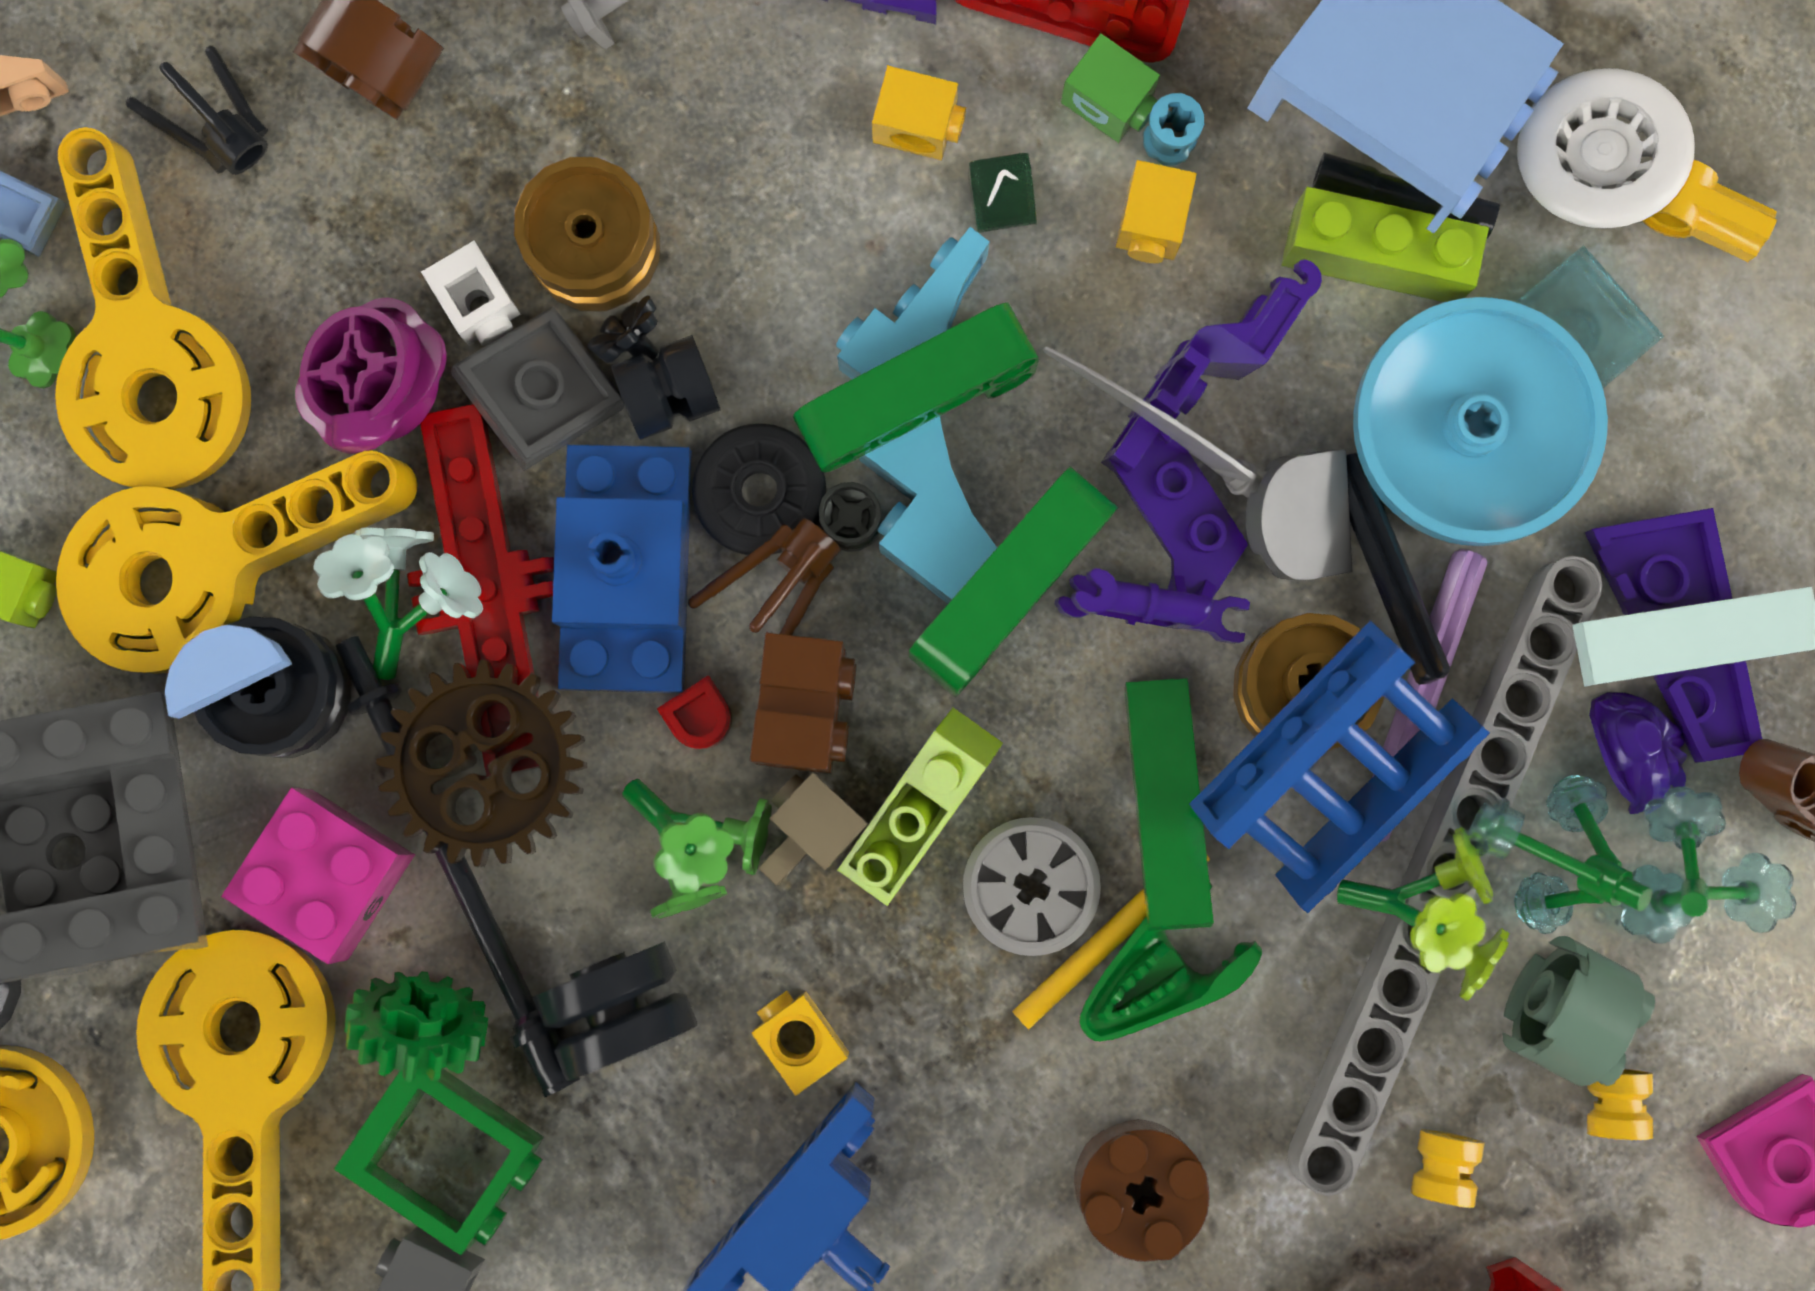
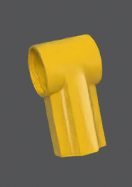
M1693 160L1690 174L1677 196L1659 212L1642 221L1658 233L1675 238L1693 236L1749 262L1757 256L1762 246L1769 239L1777 222V211L1717 183L1718 175L1711 167L1700 161Z

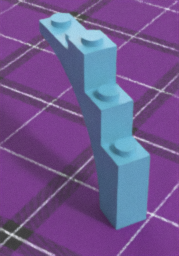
M969 227L959 241L950 237L931 261L930 267L935 272L921 289L913 284L895 306L893 314L898 317L895 323L876 308H874L865 321L856 317L847 326L836 343V347L841 350L837 355L839 370L850 379H854L950 329L964 294L987 260L990 241L971 227ZM939 416L860 457L859 461L912 500L908 507L898 502L880 524L877 531L884 536L879 543L880 553L948 604L997 547L971 512L954 475Z

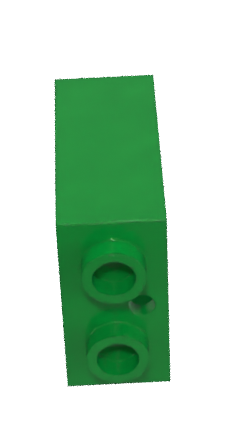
M441 1069L440 1080L433 1081L427 1074L416 1075L412 1082L405 1081L403 1071L400 1070L334 1170L461 1256L475 1241L486 1246L507 1215L505 1211L499 1208V1205L511 1187L521 1192L542 1163L543 1159L534 1154V1152L544 1139V1136L445 1069ZM425 1093L511 1150L463 1224L377 1166Z

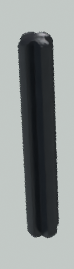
M1347 454L1350 523L1401 648L1415 662L1410 667L1415 682L1419 685L1436 682L1449 673L1450 666L1382 501L1364 474L1358 454Z

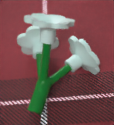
M360 528V530H355V534L339 538L332 550L320 554L314 561V570L320 577L317 585L323 596L337 598L344 595L350 600H364L379 629L373 660V667L379 679L390 680L396 677L403 635L428 613L436 615L443 609L446 614L453 618H459L462 615L475 618L483 611V605L478 598L481 594V587L476 578L470 573L465 572L458 559L451 554L443 553L439 557L434 553L428 552L419 560V566L423 572V575L420 577V583L424 589V592L419 596V604L403 618L398 617L400 571L406 570V550L421 543L434 541L433 532L415 531L405 528ZM386 581L385 611L375 593L378 588L377 584Z

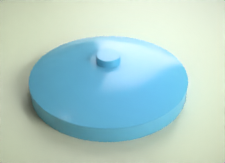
M1486 297L1462 298L1444 302L1420 312L1402 324L1382 344L1367 365L1358 387L1353 412V431L1358 458L1370 485L1383 503L1395 515L1416 530L1445 542L1465 546H1491L1513 542L1544 529L1564 516L1585 494L1595 478L1604 454L1608 430L1607 406L1601 381L1590 358L1569 332L1548 316L1526 305L1509 300Z

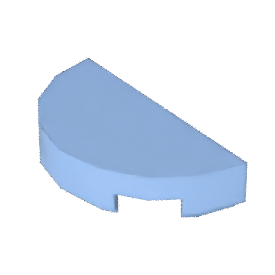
M224 625L205 630L182 647L169 668L165 687L168 716L177 719L185 717L292 665L280 644L254 629Z

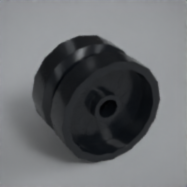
M251 616L227 624L254 629L265 637L277 642L292 665L195 711L197 721L215 742L241 754L295 758L318 750L339 731L348 713L347 706L351 700L352 681L337 649L327 638L303 626L292 624L280 618ZM276 681L275 689L269 690L271 684Z
M665 942L628 957L625 951L569 974L571 981L533 996L545 1027L557 1029L583 1018H586L589 1028L563 1039L554 1050L566 1081L587 1075L636 1055L698 1025L687 995L672 993L649 1003H646L642 993L669 982L676 973V968Z

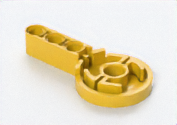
M88 127L75 129L62 139L58 148V162L95 299V313L88 326L79 333L69 346L61 362L55 391L58 420L73 451L87 466L99 475L129 487L156 486L172 490L184 488L214 474L231 458L240 445L247 429L251 412L249 377L239 353L223 333L206 320L171 305L136 167L129 151L96 129ZM105 149L107 154L105 166L98 173L89 175L87 170L89 158L96 151ZM120 208L122 211L120 227L114 233L105 235L103 231L105 216L111 210ZM136 267L138 272L136 287L130 293L121 295L118 289L120 275L126 269ZM187 331L191 334L180 333L178 340L193 352L201 364V369H197L198 365L191 354L174 340L177 332ZM95 352H99V353L101 354V355L96 354V355H94V356L92 357V355H93ZM88 364L89 371L84 384L83 398L80 399L82 380ZM157 376H166L176 387L177 402L175 408L166 419L150 422L142 415L139 409V391L149 379ZM211 403L210 419L206 432L203 436L208 441L204 442L202 439H200V437L202 435L207 420L208 404ZM88 428L92 429L96 438L110 451L111 456L123 463H117L112 460L108 453L94 440Z
M368 450L357 453L228 512H224L213 503L203 501L195 496L163 487H133L113 493L97 502L81 516L68 534L63 545L57 566L56 588L58 603L64 621L78 643L92 656L109 666L138 673H169V668L182 647L201 632L240 620L245 604L253 605L256 584L261 574L330 544L345 535L352 534L355 530H360V528H365L405 510L413 502L417 493L416 475L406 463L383 453ZM387 468L390 476L389 486L382 495L374 497L371 491V481L379 470ZM330 493L333 498L332 513L326 520L320 522L316 515L317 504L325 494ZM144 508H160V509H166V510L174 509V510H176V511H178V512H175V511H170L169 513H168V512H162V511H143V512H139L138 509H144ZM274 518L277 523V535L275 540L265 547L262 541V529L270 519ZM109 524L110 527L102 534V536L98 539L94 547H92L99 534ZM163 558L168 562L172 571V586L165 599L153 605L144 597L141 591V575L149 563ZM209 592H211V593L213 594V596L210 595V597H209V599L207 600L205 606H204V607L202 608V610L194 617L193 614L201 607V605L204 603L206 597L208 596ZM117 634L129 635V636H151V635H153V637H154V638H151V639H139V638H136V637L120 636L119 639H118V641H117V643H118L121 647H123V648L132 649V650H127V651L122 650L121 648H119V647L115 644V638H116ZM133 650H141V651L152 650V651H154V652H139V651H133Z
M246 930L221 931L206 935L208 947L178 950L156 972L145 991L139 1008L136 1030L137 1047L142 1067L154 1089L172 1107L194 1119L202 1132V1291H232V1278L238 1270L249 1275L253 1283V1291H279L281 1284L280 1120L288 1110L305 1099L303 1095L317 1081L329 1059L335 1036V1007L324 975L312 959L298 947L281 938L264 933ZM277 964L283 965L279 966L275 972L283 981L289 993L291 1005L288 1008H283L285 1005L288 1004L285 991L282 985L280 984L279 980L271 972ZM188 970H192L193 972L187 973L181 979L179 983V988L177 989L176 993L174 994L167 1011V1016H163L167 1002L171 994L173 993L174 989L176 988L179 978ZM240 1002H246L252 1005L259 1014L260 1031L256 1041L249 1048L237 1052L230 1049L223 1042L220 1034V1023L223 1015L231 1006ZM284 1039H290L292 1044L289 1054L282 1068L276 1075V1078L282 1082L276 1083L273 1080L272 1076L279 1068L287 1051L288 1042L284 1041ZM163 1045H166L167 1051L173 1063V1066L179 1073V1079L187 1087H192L191 1089H187L179 1083L175 1072L171 1068L166 1058ZM240 1138L245 1139L253 1150L252 1163L244 1173L235 1168L231 1159L232 1148ZM240 1203L245 1205L253 1216V1227L246 1238L237 1235L231 1224L232 1213Z
M0 1045V1067L29 1071L37 1077L38 1083L36 1087L32 1086L35 1078L26 1072L16 1073L0 1070V1126L6 1132L9 1141L7 1156L0 1164V1240L17 1236L33 1229L63 1210L83 1184L90 1168L94 1150L93 1117L86 1096L77 1081L62 1065L43 1053L10 1045ZM58 1159H64L66 1163V1168L63 1173V1176L57 1182H55V1184L48 1191V1193L37 1202L36 1199L40 1195H42L51 1185V1183L54 1180L58 1179L61 1175L64 1164L62 1162H59Z

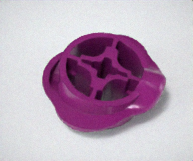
M378 298L362 306L341 310L330 316L317 328L304 350L300 366V376L295 389L297 410L301 417L319 433L325 443L343 453L357 454L362 451L374 450L385 442L401 438L414 430L425 419L434 404L440 378L446 365L447 355L444 340L439 332L428 325L412 306L399 299ZM392 338L394 339L396 348L391 346Z

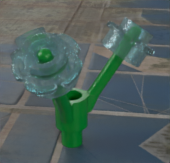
M1572 775L1561 779L1555 784L1546 800V805L1549 808V817L1559 822L1564 830L1569 832L1585 831L1597 854L1590 856L1585 863L1520 833L1525 814L1509 807L1510 800L1506 798L1501 799L1495 806L1484 803L1477 812L1468 833L1469 838L1477 841L1476 854L1479 857H1483L1488 853L1503 860L1514 845L1578 876L1577 887L1579 890L1570 891L1567 884L1560 877L1546 876L1540 872L1533 873L1530 877H1526L1520 882L1514 898L1516 913L1520 920L1530 929H1538L1544 935L1553 933L1558 926H1563L1570 921L1573 914V905L1583 903L1603 904L1606 902L1612 906H1618L1623 903L1641 912L1648 906L1652 898V889L1633 880V873L1622 867V862L1611 851L1599 829L1598 824L1604 820L1609 809L1605 800L1607 789L1602 782H1595L1591 777Z

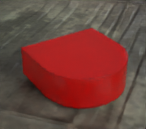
M709 675L657 708L674 737L680 743L693 749L703 750L718 745L725 739L731 728L732 714L730 707Z

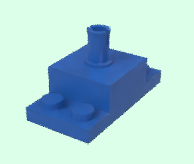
M567 445L565 497L556 498L552 623L560 627L559 690L681 693L684 691L692 451L689 447Z
M857 1082L851 1086L691 1273L683 1291H738L745 1281L743 1276L746 1272L767 1291H792L814 1264L821 1260L856 1291L874 1290L872 1285L875 1282L878 1284L888 1272L890 1265L880 1260L847 1230L850 1222L869 1201L871 1178L849 1160L874 1130L872 1125L875 1119L871 1115L873 1114L875 1098Z

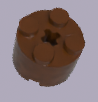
M321 0L299 36L298 44L293 53L316 67L317 70L348 90H353L370 104L398 120L403 110L406 111L444 48L419 28H417L416 32L411 31L412 27L400 19L401 16L378 0Z
M1135 1119L1125 1121L1092 1137L1078 1158L1074 1173V1185L1079 1209L1094 1237L1114 1254L1126 1259L1143 1262L1171 1260L1189 1245L1201 1230L1209 1207L1210 1195L1207 1173L1192 1150L1170 1129L1147 1120ZM1145 1176H1148V1181L1154 1188L1153 1193L1150 1197L1142 1195L1138 1202H1134L1127 1186L1130 1182L1141 1184Z

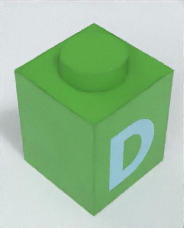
M1100 33L1065 80L1061 103L1117 143H1120L1131 127L1140 132L1149 121L1152 108L1158 101L1154 94L1160 74Z

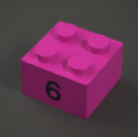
M291 788L221 897L326 964L347 961L416 854L313 789Z

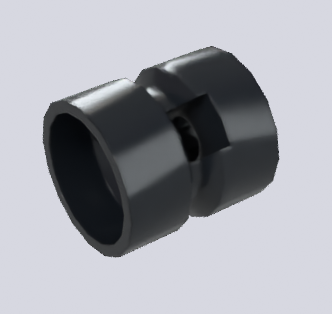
M693 335L661 346L658 358L651 359L642 353L611 365L624 405L640 440L672 429L675 417L682 416L691 422L721 410Z

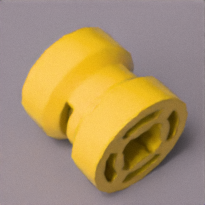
M1624 1069L1619 1079L1610 1086H1605L1599 1082L1587 1086V1090L1593 1096L1598 1097V1101H1594V1108L1587 1114L1588 1135L1620 1140L1653 1139V1117L1647 1112V1105L1642 1104V1100L1647 1099L1653 1093V1073Z
M1421 1129L1417 1149L1423 1156L1422 1163L1424 1165L1422 1169L1413 1174L1411 1194L1442 1204L1474 1208L1478 1187L1471 1179V1174L1474 1173V1167L1482 1162L1485 1143L1462 1135Z

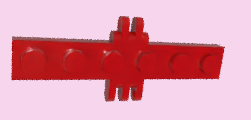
M474 404L428 413L420 425L444 553L451 554L458 559L464 571L473 575L479 582L481 594L478 598L483 605V611L475 618H469L464 615L459 618H453L442 609L438 617L424 618L416 623L417 634L428 635L459 629L465 666L471 678L476 677L480 660H487L492 664L494 676L497 679L502 669L509 663L517 667V685H520L526 677L532 673L534 674L523 615L538 612L539 599L553 597V581L534 584L533 576L553 572L554 557L530 560L528 550L511 551L487 422ZM422 570L407 573L409 587H422L420 583V577L423 575ZM420 595L411 598L413 608L419 604ZM504 704L490 706L482 716L481 726L483 732L489 738L502 735L510 724V713ZM531 733L520 736L515 742L496 754L482 752L486 777L491 775L488 768L491 761L529 745L533 740ZM526 758L520 760L514 766L511 774L540 767L534 759Z

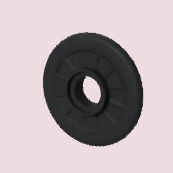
M762 423L739 426L718 437L710 444L700 458L692 483L693 503L702 526L719 544L744 555H749L770 540L783 524L794 530L800 521L806 518L816 525L819 521L820 503L822 497L826 494L825 474L820 470L806 441L788 429ZM763 473L769 475L775 480L777 485L775 497L764 506L751 505L742 496L744 482L754 474ZM778 550V551L775 552L774 554H778V553H781V552H783V551Z

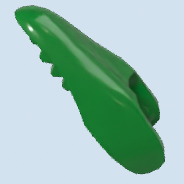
M1145 917L1106 968L1084 1003L1079 1019L1081 1029L1093 1041H1109L1226 997L1243 985L1257 967L1262 956V948L1256 941L1250 943L1240 942L1235 946L1234 954L1231 957L1223 960L1222 964L1209 974H1200L1185 963L1181 955L1171 945L1165 930L1148 931L1147 917Z

